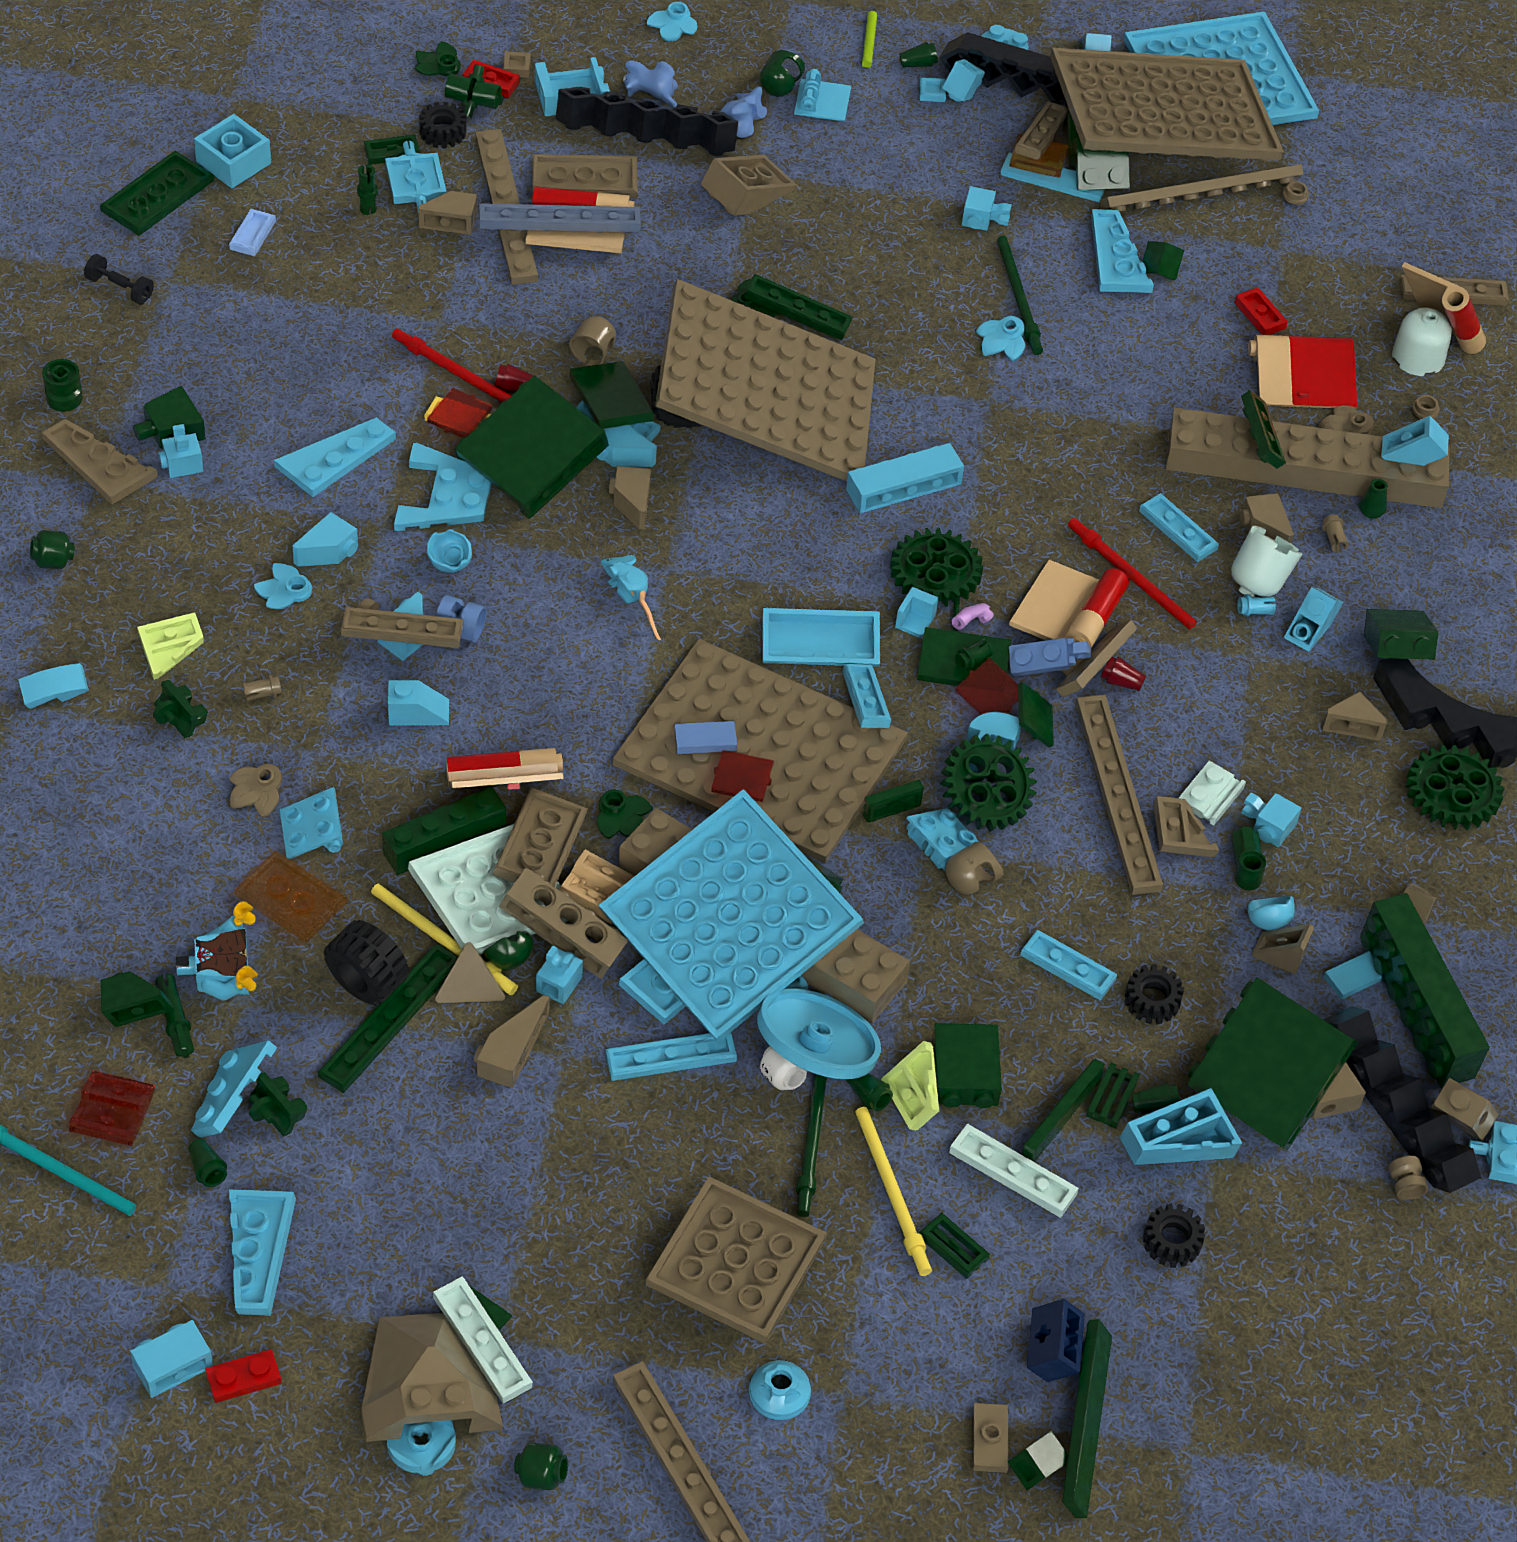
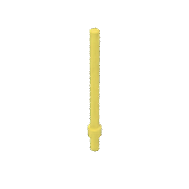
M379 883L372 888L371 893L454 955L459 956L462 949L453 937ZM485 962L501 989L510 996L517 991L518 985L501 973V969L494 966L491 962Z
M860 1107L855 1113L904 1234V1246L908 1255L913 1257L920 1276H926L932 1272V1269L925 1254V1242L922 1235L917 1234L867 1107Z

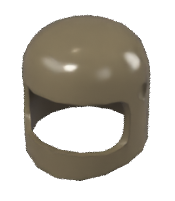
M590 316L580 323L570 340L569 346L572 354L579 361L585 363L587 360L585 357L587 348L598 346L603 351V358L601 360H590L587 365L603 364L608 350L615 343V328L612 323L603 317Z
M974 842L949 858L945 866V873L948 882L954 890L963 895H972L978 892L979 881L994 883L1002 878L1003 869L984 844ZM984 863L990 864L994 876L989 875L981 865Z

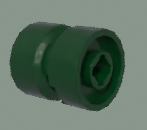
M56 359L47 363L42 371L47 404L50 408L62 412L77 408L83 399L78 366L68 359Z

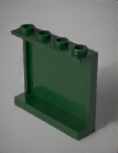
M534 375L529 381L522 383L517 392L508 400L503 401L493 414L483 419L470 435L462 438L454 449L459 460L468 463L519 505L521 513L530 519L609 446L604 429Z
M1256 977L1254 982L1250 980L1244 986L1240 997L1243 999L1236 1009L1232 1007L1224 1017L1223 1024L1225 1026L1219 1036L1214 1034L1207 1043L1205 1050L1208 1053L1202 1062L1197 1061L1190 1069L1188 1077L1191 1079L1187 1085L1199 1093L1212 1088L1223 1109L1283 1149L1288 1150L1358 1042Z

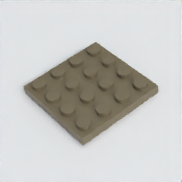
M709 1176L648 1275L646 1286L766 1344L824 1244L827 1232Z

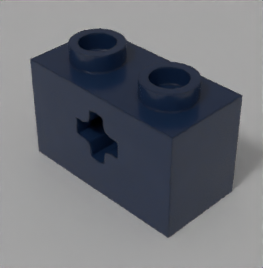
M1065 1299L1032 1308L1027 1368L1046 1382L1079 1374L1085 1313Z

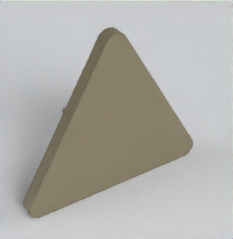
M467 942L435 996L437 1003L494 1002L505 999L503 990L471 942Z

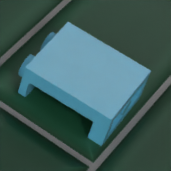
M596 57L590 58V68L555 73H548L545 62L535 63V85L545 116L556 115L559 89L585 87L591 88L590 93L604 95L606 91L609 92L608 83H603V67L598 66Z

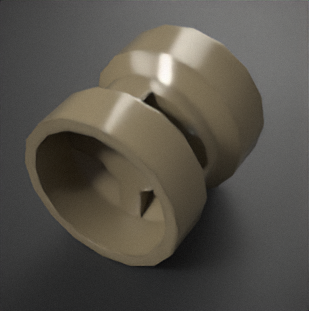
M1404 1156L1389 1164L1388 1169L1391 1178L1396 1181L1394 1188L1398 1199H1417L1427 1193L1428 1186L1426 1179L1421 1176L1422 1166L1419 1158L1416 1156Z

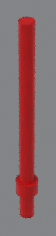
M398 328L393 331L392 338L407 346L408 351L417 356L421 354L501 403L511 397L510 394L426 345V341L417 336L412 337Z
M1072 518L1069 521L1068 527L1082 538V543L1089 549L1094 548L1117 569L1124 572L1131 581L1189 630L1196 626L1197 621L1104 543L1101 540V535L1095 530H1089L1076 518Z

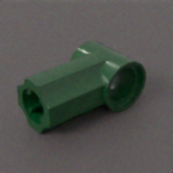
M1241 827L1239 830L1233 831L1231 835L1236 865L1235 881L1244 890H1255L1262 883L1266 859L1261 852L1258 831L1253 830L1252 827Z

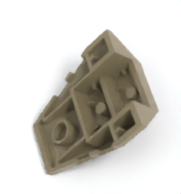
M443 1313L379 1318L361 1408L366 1442L400 1439L404 1424L466 1419L468 1433L502 1430L503 1424L496 1394Z

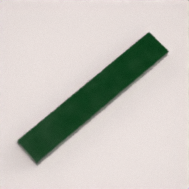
M435 943L409 972L408 978L369 1015L318 1071V1077L342 1093H345L441 987L458 956Z
M1100 1319L1089 1320L1087 1323L1062 1497L1063 1504L1075 1518H1087L1111 1350L1112 1335Z

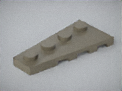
M67 419L42 432L43 440L111 505L158 478L157 469L150 465L148 467L138 463V459L130 454L127 456L116 451L115 446L108 442L102 443L94 439V434Z

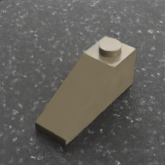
M543 995L490 1033L484 1045L480 1044L474 1056V1063H477L478 1077L510 1088L514 1087L549 1015V996Z

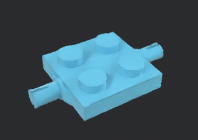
M406 141L403 143L405 154L399 157L385 158V167L393 203L416 202L419 213L420 205L445 194L446 187L438 153H415L414 143L409 141L408 146Z
M1495 1121L1492 1125L1489 1143L1470 1139L1468 1147L1473 1148L1475 1154L1486 1156L1489 1164L1488 1179L1517 1184V1125Z

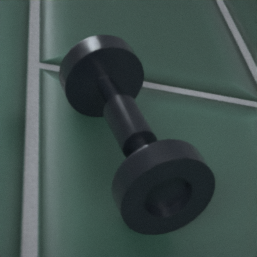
M99 254L92 255L87 261L84 268L86 279L97 282L105 275L109 281L123 288H131V300L139 305H143L151 297L154 289L152 280L142 276L135 283H132L129 278L115 271L109 272L106 270L107 259Z

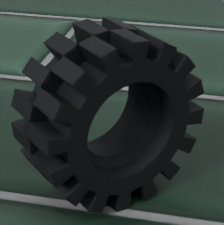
M435 102L434 107L431 104L427 105V110L423 108L419 115L421 139L423 141L426 140L428 145L433 143L435 148H438V145H442V149L447 148L448 144L451 148L455 147V142L460 144L462 139L466 137L465 112L463 113L461 107L456 109V104L452 103L451 106H448V102H443V105ZM437 124H448L449 126L441 127V126H436V125H437Z
M1152 964L1150 970H1148L1147 965L1141 966L1140 971L1136 969L1133 975H1130L1125 992V1005L1129 1006L1128 1011L1131 1015L1137 1012L1136 1019L1141 1021L1142 1017H1146V1023L1151 1024L1152 1019H1156V1024H1162L1163 1018L1168 1022L1172 1019V1015L1174 1017L1177 1015L1182 1002L1184 987H1181L1182 981L1180 978L1175 980L1176 973L1174 971L1168 974L1167 967L1162 966L1161 970H1157V964ZM1146 988H1156L1162 991L1166 998L1161 1001H1154L1144 996L1142 991Z
M1166 1204L1165 1211L1162 1206L1156 1208V1212H1152L1149 1215L1143 1235V1242H1146L1144 1248L1146 1252L1151 1251L1150 1257L1153 1260L1160 1257L1159 1264L1165 1266L1166 1261H1170V1267L1176 1268L1178 1262H1180L1181 1267L1187 1266L1188 1260L1191 1263L1195 1261L1196 1256H1199L1205 1239V1226L1200 1224V1216L1197 1215L1193 1218L1194 1210L1188 1208L1187 1212L1182 1211L1184 1205L1181 1204L1177 1205V1209H1173L1172 1204ZM1169 1227L1177 1228L1185 1234L1186 1241L1181 1244L1171 1243L1163 1238L1162 1231Z

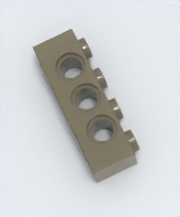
M527 867L499 905L501 909L553 946L564 952L575 954L579 959L583 960V967L600 979L603 978L628 942V939L617 928L608 926L592 910L583 908L573 901L568 893L558 890L548 883L540 873L533 872ZM535 900L542 901L545 906L538 905ZM560 918L567 919L571 925L565 924ZM586 936L592 937L596 943L590 942Z

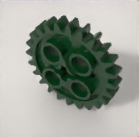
M925 528V534L923 535L915 530L913 538L905 535L904 542L898 541L897 548L893 549L890 561L891 578H895V586H902V594L908 593L914 587L939 597L938 601H942L945 607L948 606L949 600L959 604L960 596L966 600L969 599V593H975L977 585L981 583L983 565H981L982 556H977L978 548H970V540L962 542V534L957 535L955 538L952 537L951 530H948L946 534H941L940 528H937L935 533H931L928 528Z
M985 734L981 741L977 735H974L970 742L965 739L959 744L960 747L956 746L950 751L952 756L949 755L944 760L948 766H945L941 773L947 776V778L942 780L940 785L949 789L943 794V797H951L953 800L948 805V808L957 806L959 810L956 817H961L963 814L966 815V825L976 821L977 830H980L985 824H987L989 832L993 831L996 826L1001 830L1005 829L1008 824L1013 826L1018 822V818L1022 819L1027 814L1025 809L1028 810L1033 806L1029 799H1032L1037 792L1030 789V787L1034 786L1037 780L1029 778V775L1035 769L1025 767L1024 764L1028 762L1029 757L1020 759V747L1014 751L1010 749L1011 740L1002 745L999 735L992 742L989 734ZM969 763H973L977 767L978 773L971 771ZM997 763L1005 767L1006 774L998 769ZM971 791L978 794L980 802L972 798ZM1000 792L1006 794L1009 800L1008 803L1001 799Z
M1441 745L1439 752L1431 747L1428 755L1421 752L1419 759H1414L1412 766L1409 768L1406 777L1408 779L1405 785L1409 789L1407 797L1414 798L1413 807H1422L1421 816L1429 813L1431 815L1430 822L1432 823L1439 819L1443 828L1447 822L1452 823L1454 830H1457L1459 824H1462L1466 830H1469L1471 822L1476 827H1480L1482 820L1488 823L1491 816L1497 814L1505 789L1500 785L1503 778L1495 776L1497 768H1488L1489 759L1478 760L1479 752L1473 756L1468 755L1469 750L1467 747L1463 752H1458L1456 745H1453L1451 751H1448L1444 745Z

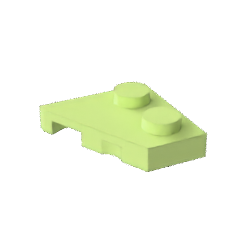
M923 1041L881 1078L882 1081L889 1084L890 1090L893 1093L892 1100L910 1130L915 1131L920 1129L939 1112L933 1046L930 1042Z

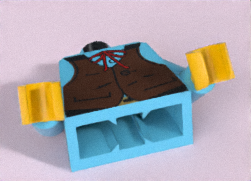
M245 901L239 902L234 908V916H231L219 927L204 936L197 937L194 940L195 956L176 957L177 976L196 974L197 990L222 1001L228 1000L237 994L249 995V991L255 990L256 983L252 979L256 978L258 973L248 966L246 929L242 928L243 923L246 925L255 923L256 917L250 912L253 910V906Z

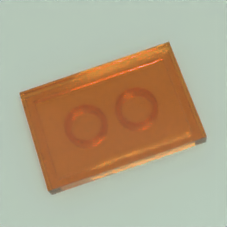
M276 850L234 890L236 897L247 902L254 909L305 943L347 904L345 896Z

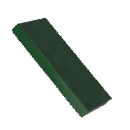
M175 150L100 205V210L140 236L212 183L214 175Z
M623 361L570 369L572 382L595 423L602 429L653 421V411Z

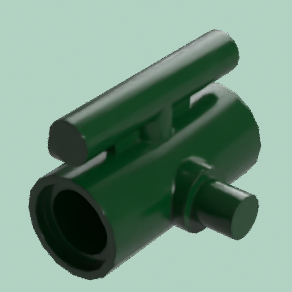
M474 65L473 73L469 74V77L451 73L447 78L445 86V97L462 101V105H464L463 113L465 112L466 117L472 118L474 108L477 109L478 105L497 109L498 105H502L504 96L501 95V85L484 81V77H482L484 67L480 65Z

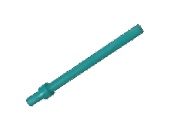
M0 1124V1144L128 1216H131L136 1210L137 1205L11 1135L8 1133V1128Z

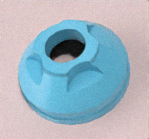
M776 1360L763 1364L756 1370L749 1385V1396L754 1408L765 1417L774 1420H787L798 1416L805 1410L811 1397V1386L809 1378L799 1366L788 1361ZM776 1375H785L790 1379L791 1385L786 1389H777L772 1385L771 1379Z

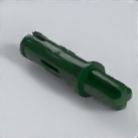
M166 974L168 985L166 987L163 975L156 978L155 985L174 1004V1011L164 1013L167 1022L165 1030L167 1035L171 1037L176 1056L188 1058L190 1054L194 1053V1046L189 1032L191 1030V1023L185 1017L175 976Z

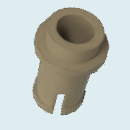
M1329 515L1324 518L1322 529L1328 535L1331 549L1334 552L1342 551L1339 544L1342 543L1345 550L1349 547V542L1343 530L1344 521L1338 515Z
M271 674L266 679L242 683L246 701L272 695L273 698H276L277 694L282 693L279 677H272Z

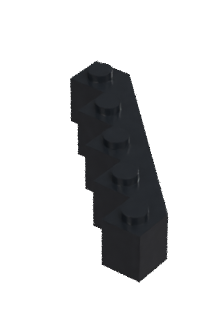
M967 32L948 42L939 57L949 72H951L956 61L963 59L985 71L982 81L987 88L1007 78L1021 98L1041 88L1050 102L1058 105L1067 103L1050 56Z
M585 87L558 90L556 119L568 129L578 130L582 126L592 125L605 136H615L616 133L628 132L643 143L663 138L673 144L674 148L687 149L688 146L700 145L708 150L710 154L721 156L725 152L735 151L738 121L724 112L713 110L712 115L698 113L697 107L677 104L675 108L663 107L662 101L641 98L640 101L635 102L626 100V95L606 91L604 95L591 94V88Z
M1351 1006L1323 1019L1358 1042L1346 1061L1347 1065L1365 1090L1366 1098L1409 1156L1419 1158L1422 1173L1432 1187L1451 1193L1480 1179L1481 1174L1474 1149L1455 1143L1447 1113L1428 1107L1420 1078L1403 1074L1395 1044L1377 1040L1369 1010Z

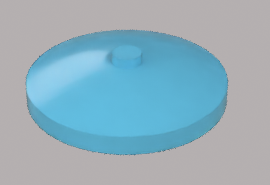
M783 989L777 994L767 996L758 1012V1028L766 1042L786 1060L814 1074L835 1079L859 1078L873 1070L880 1056L881 1043L873 1027L855 1010L827 995L804 989Z

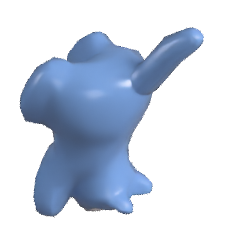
M627 61L625 63V67L630 71L623 78L624 85L628 90V97H631L638 91L650 94L655 99L664 101L670 108L677 106V102L672 99L674 91L677 90L678 84L673 79L675 72L668 63L658 62L655 69H648L637 61Z
M759 86L750 93H736L738 100L727 102L720 110V112H724L738 121V138L751 136L754 132L753 121L762 119L767 114V108L761 104L762 88Z

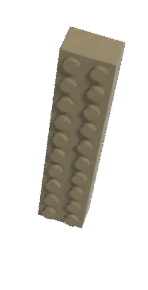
M1174 408L1168 436L1166 470L1358 497L1364 496L1374 479H1382L1388 485L1387 501L1442 508L1449 488L1450 446H1448V456L1421 466L1384 460L1381 457L1382 436L1272 421L1286 464L1276 469L1270 463H1264L1257 455L1256 449L1258 446L1250 434L1249 429L1251 425L1246 417Z
M655 808L619 847V868L636 876L693 829ZM857 929L801 976L809 986L822 994H830L834 999L849 1006L872 1024L907 983L910 961Z

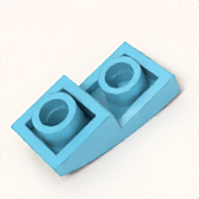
M80 663L43 670L18 679L24 704L29 709L55 698L64 702L89 691L84 669Z

